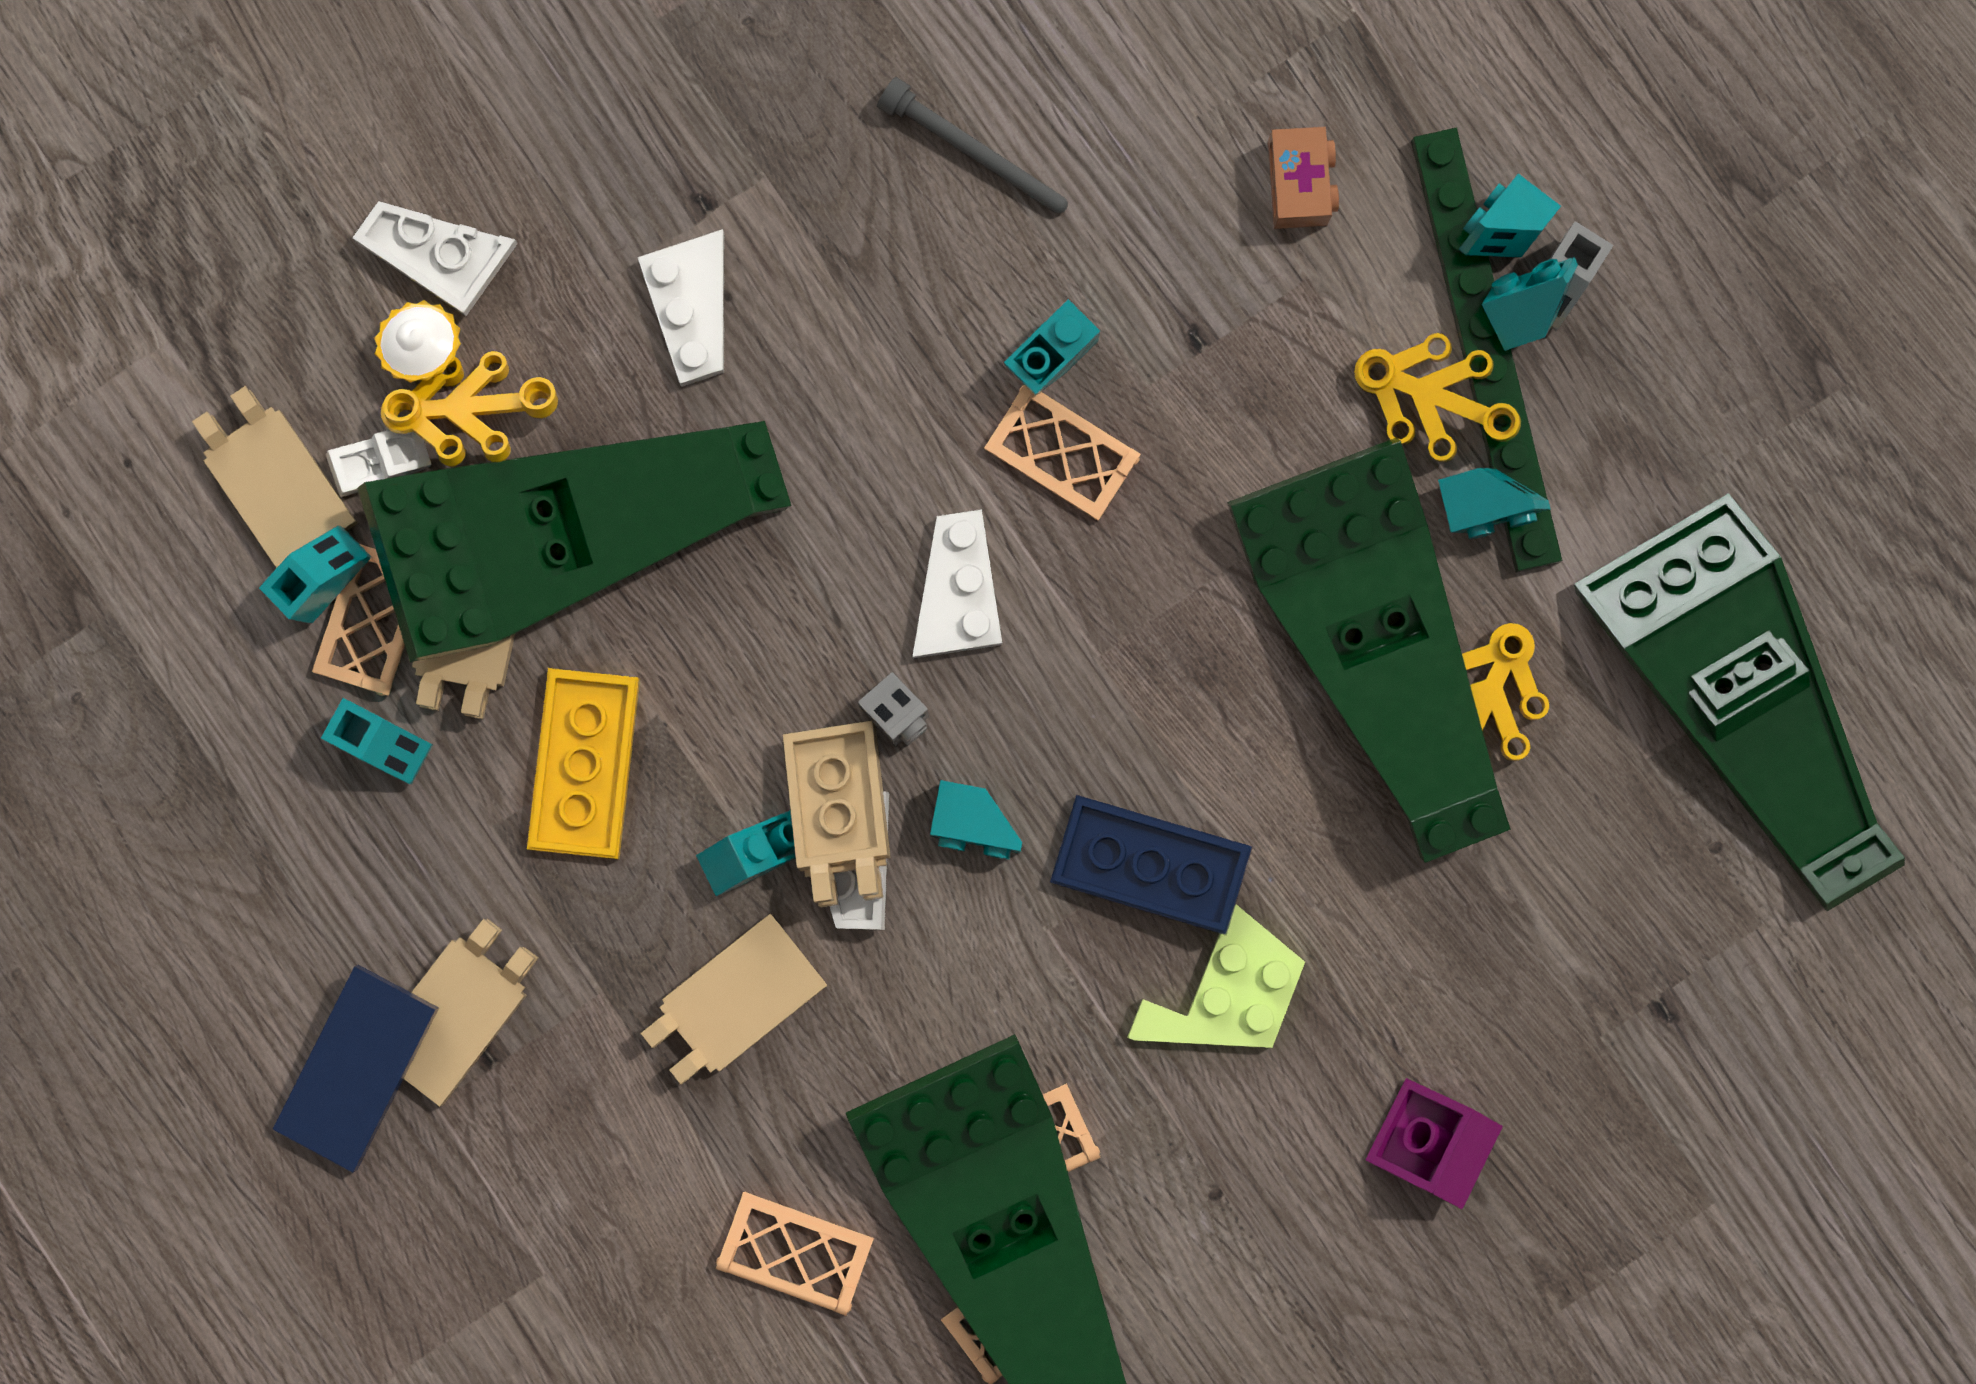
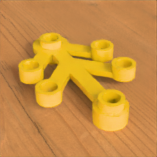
M1433 333L1423 343L1394 355L1383 349H1372L1365 352L1356 362L1354 370L1355 379L1364 391L1377 395L1388 423L1387 435L1390 440L1395 438L1393 429L1399 423H1405L1409 426L1408 435L1405 438L1399 439L1402 445L1410 443L1415 436V427L1408 418L1403 417L1394 389L1412 396L1430 441L1428 451L1433 459L1438 462L1452 460L1456 455L1457 445L1446 434L1436 406L1483 425L1486 433L1496 441H1508L1518 434L1521 427V419L1518 412L1511 405L1498 403L1489 408L1444 389L1471 377L1475 379L1488 377L1493 370V360L1487 352L1475 350L1465 360L1421 378H1416L1402 371L1428 359L1434 362L1446 360L1451 354L1452 346L1445 335ZM1435 340H1442L1446 345L1445 351L1437 356L1432 355L1429 351L1430 344ZM1484 357L1488 363L1486 369L1479 373L1472 371L1471 362L1473 359ZM1378 364L1385 366L1386 374L1382 379H1371L1370 370L1373 366ZM1499 416H1508L1511 419L1510 428L1504 432L1497 431L1494 427L1495 420ZM1440 440H1446L1451 445L1450 452L1445 456H1438L1434 451L1436 443Z
M491 351L482 356L479 366L462 383L460 382L464 378V370L460 360L455 357V360L448 366L456 368L454 373L449 375L441 373L428 381L422 380L412 391L398 389L386 396L382 404L381 418L384 425L390 431L398 434L414 432L436 450L442 464L456 466L464 460L466 454L461 439L455 435H445L429 421L431 419L447 418L481 445L483 453L489 461L501 462L507 459L511 452L507 436L503 432L493 431L475 416L525 411L531 417L546 418L557 408L558 397L554 385L549 380L541 377L527 380L520 388L519 393L476 396L489 382H500L509 373V366L505 356L500 352ZM493 363L501 364L500 368L495 371L487 370L489 365ZM459 384L445 399L430 400L443 385L455 386ZM538 399H547L544 404L533 405ZM404 410L412 411L407 416L398 417L399 413ZM493 443H503L499 450H489L490 445ZM450 446L458 447L453 454L445 455L443 453Z
M1508 623L1498 627L1490 636L1488 645L1462 654L1466 670L1493 662L1486 679L1470 686L1482 730L1492 712L1502 740L1500 745L1501 753L1510 761H1519L1525 758L1530 751V742L1525 735L1519 733L1503 690V685L1510 671L1522 697L1519 705L1521 714L1528 720H1538L1544 717L1549 710V701L1544 694L1538 692L1528 665V661L1533 656L1535 649L1534 639L1525 627L1515 623ZM1507 638L1518 640L1520 644L1518 653L1511 654L1507 652L1504 646ZM1530 698H1536L1541 702L1542 710L1539 714H1532L1528 711L1527 701ZM1511 739H1518L1522 743L1523 750L1520 755H1512L1508 751L1507 745Z

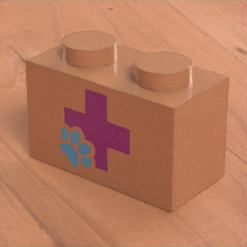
M1326 127L1272 130L1268 139L1274 229L1327 226L1332 217V212H1338L1339 210L1337 184L1330 185L1329 168H1335L1336 164L1334 140L1327 141Z

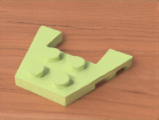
M1236 905L1227 936L1219 934L1188 1015L1184 1016L1142 999L1127 1038L1137 1041L1273 1048L1305 961Z

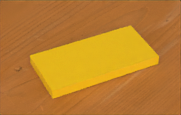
M548 668L527 850L610 859L620 858L640 678Z

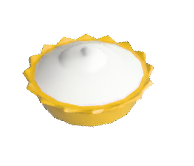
M425 300L417 304L406 302L401 309L391 310L388 319L380 322V332L374 337L377 345L374 354L381 360V368L389 371L393 378L405 379L410 383L417 380L428 381L443 373L449 364L455 360L456 351L461 345L458 338L460 327L454 323L453 314L445 312L441 304L431 305Z

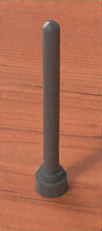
M894 77L886 87L877 104L879 109L891 117L895 114L901 118L905 115L1053 212L1063 213L1067 209L1068 202L1065 197L916 101V94L910 91L911 86L898 77Z

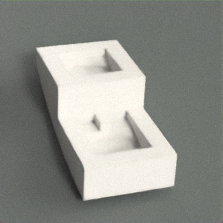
M387 430L375 433L372 439L331 449L326 453V458L340 497L357 493V488L364 482L411 475L432 465L423 439L414 432L398 434Z

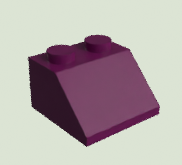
M1406 1078L1373 1143L1366 1161L1463 1209L1503 1126L1470 1107Z

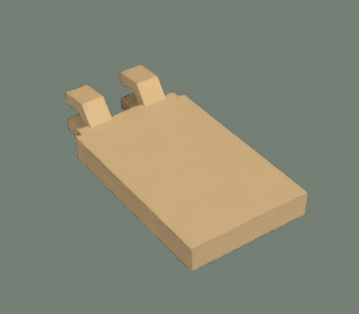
M246 386L230 397L248 423L227 436L216 418L210 415L209 412H205L192 421L203 439L210 446L208 450L203 452L207 457L203 461L276 568L290 553L334 527L342 526L347 531L358 524L283 412L280 410L275 412L272 407L265 411L253 392Z
M515 634L489 647L413 662L412 668L416 670L415 675L422 676L416 704L420 705L421 708L439 711L445 681L464 684L467 687L461 713L466 717L483 720L490 690L496 691L497 685L504 687Z
M873 721L783 734L796 865L798 870L805 872L806 878L811 877L814 903H818L819 907L838 905L837 883L834 873L856 870L859 896H863L865 901L883 898L882 878L879 867L886 866V859L891 858L875 723Z
M770 913L662 999L664 1004L659 1008L665 1015L640 1034L651 1048H655L676 1030L681 1034L693 1051L669 1070L677 1081L683 1084L705 1066L710 1072L715 1069L719 1072L722 1071L828 985Z
M489 919L481 921L469 936L467 942L461 937L457 941L451 940L412 991L418 997L439 1007V1010L404 1079L438 1106L445 1104L527 995L523 993L526 987L520 984V982L539 959L526 947H519L502 970L485 957L484 954L503 931Z

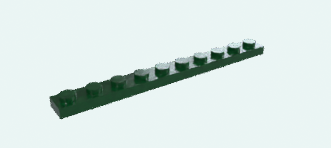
M1457 127L1415 136L1411 140L1463 358L1465 360L1475 350H1483L1493 360V370L1488 377L1484 379L1468 378L1473 399L1475 402L1489 408L1498 403L1509 404L1515 408L1521 419V427L1518 434L1511 440L1503 442L1492 439L1486 433L1484 426L1480 424L1490 468L1499 470L1547 499L1511 349L1504 351L1482 306L1494 282L1489 257L1465 255L1459 250L1470 235L1463 228L1475 214L1477 208ZM1484 357L1473 359L1471 370L1478 373L1484 371L1488 364L1487 359ZM1504 415L1499 416L1494 422L1495 429L1500 432L1507 431L1511 426V419ZM1550 510L1536 513L1538 521L1531 524L1510 527L1509 521L1504 523L1516 573L1563 561Z

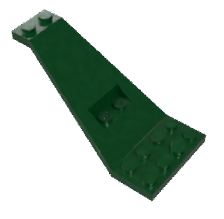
M765 421L364 482L357 488L410 662L492 646L745 518L782 512L792 506ZM536 506L543 509L545 517L539 515ZM550 549L556 552L558 560L551 556Z
M1393 438L1227 502L1256 587L1406 815L1419 856L1424 863L1511 830L1494 777L1428 524L1401 441ZM1393 612H1400V620L1394 625H1388L1389 615ZM1352 628H1357L1358 636L1356 639L1346 641V632Z
M1729 493L1574 583L1577 596L1826 911L1831 910L1905 866V857L1877 823L1782 558ZM1764 663L1770 665L1771 668L1761 671L1756 666ZM1726 686L1730 687L1732 691L1721 694L1717 692V689Z
M1015 1034L846 1112L853 1132L885 1197L1008 1384H1126L1053 1117ZM1028 1214L1027 1217L1019 1221L1016 1220L1018 1216ZM978 1234H986L985 1237L973 1240Z

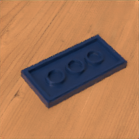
M1076 795L1050 883L1227 936L1253 847Z
M360 965L354 966L273 1130L352 1173L357 1171L439 1007Z

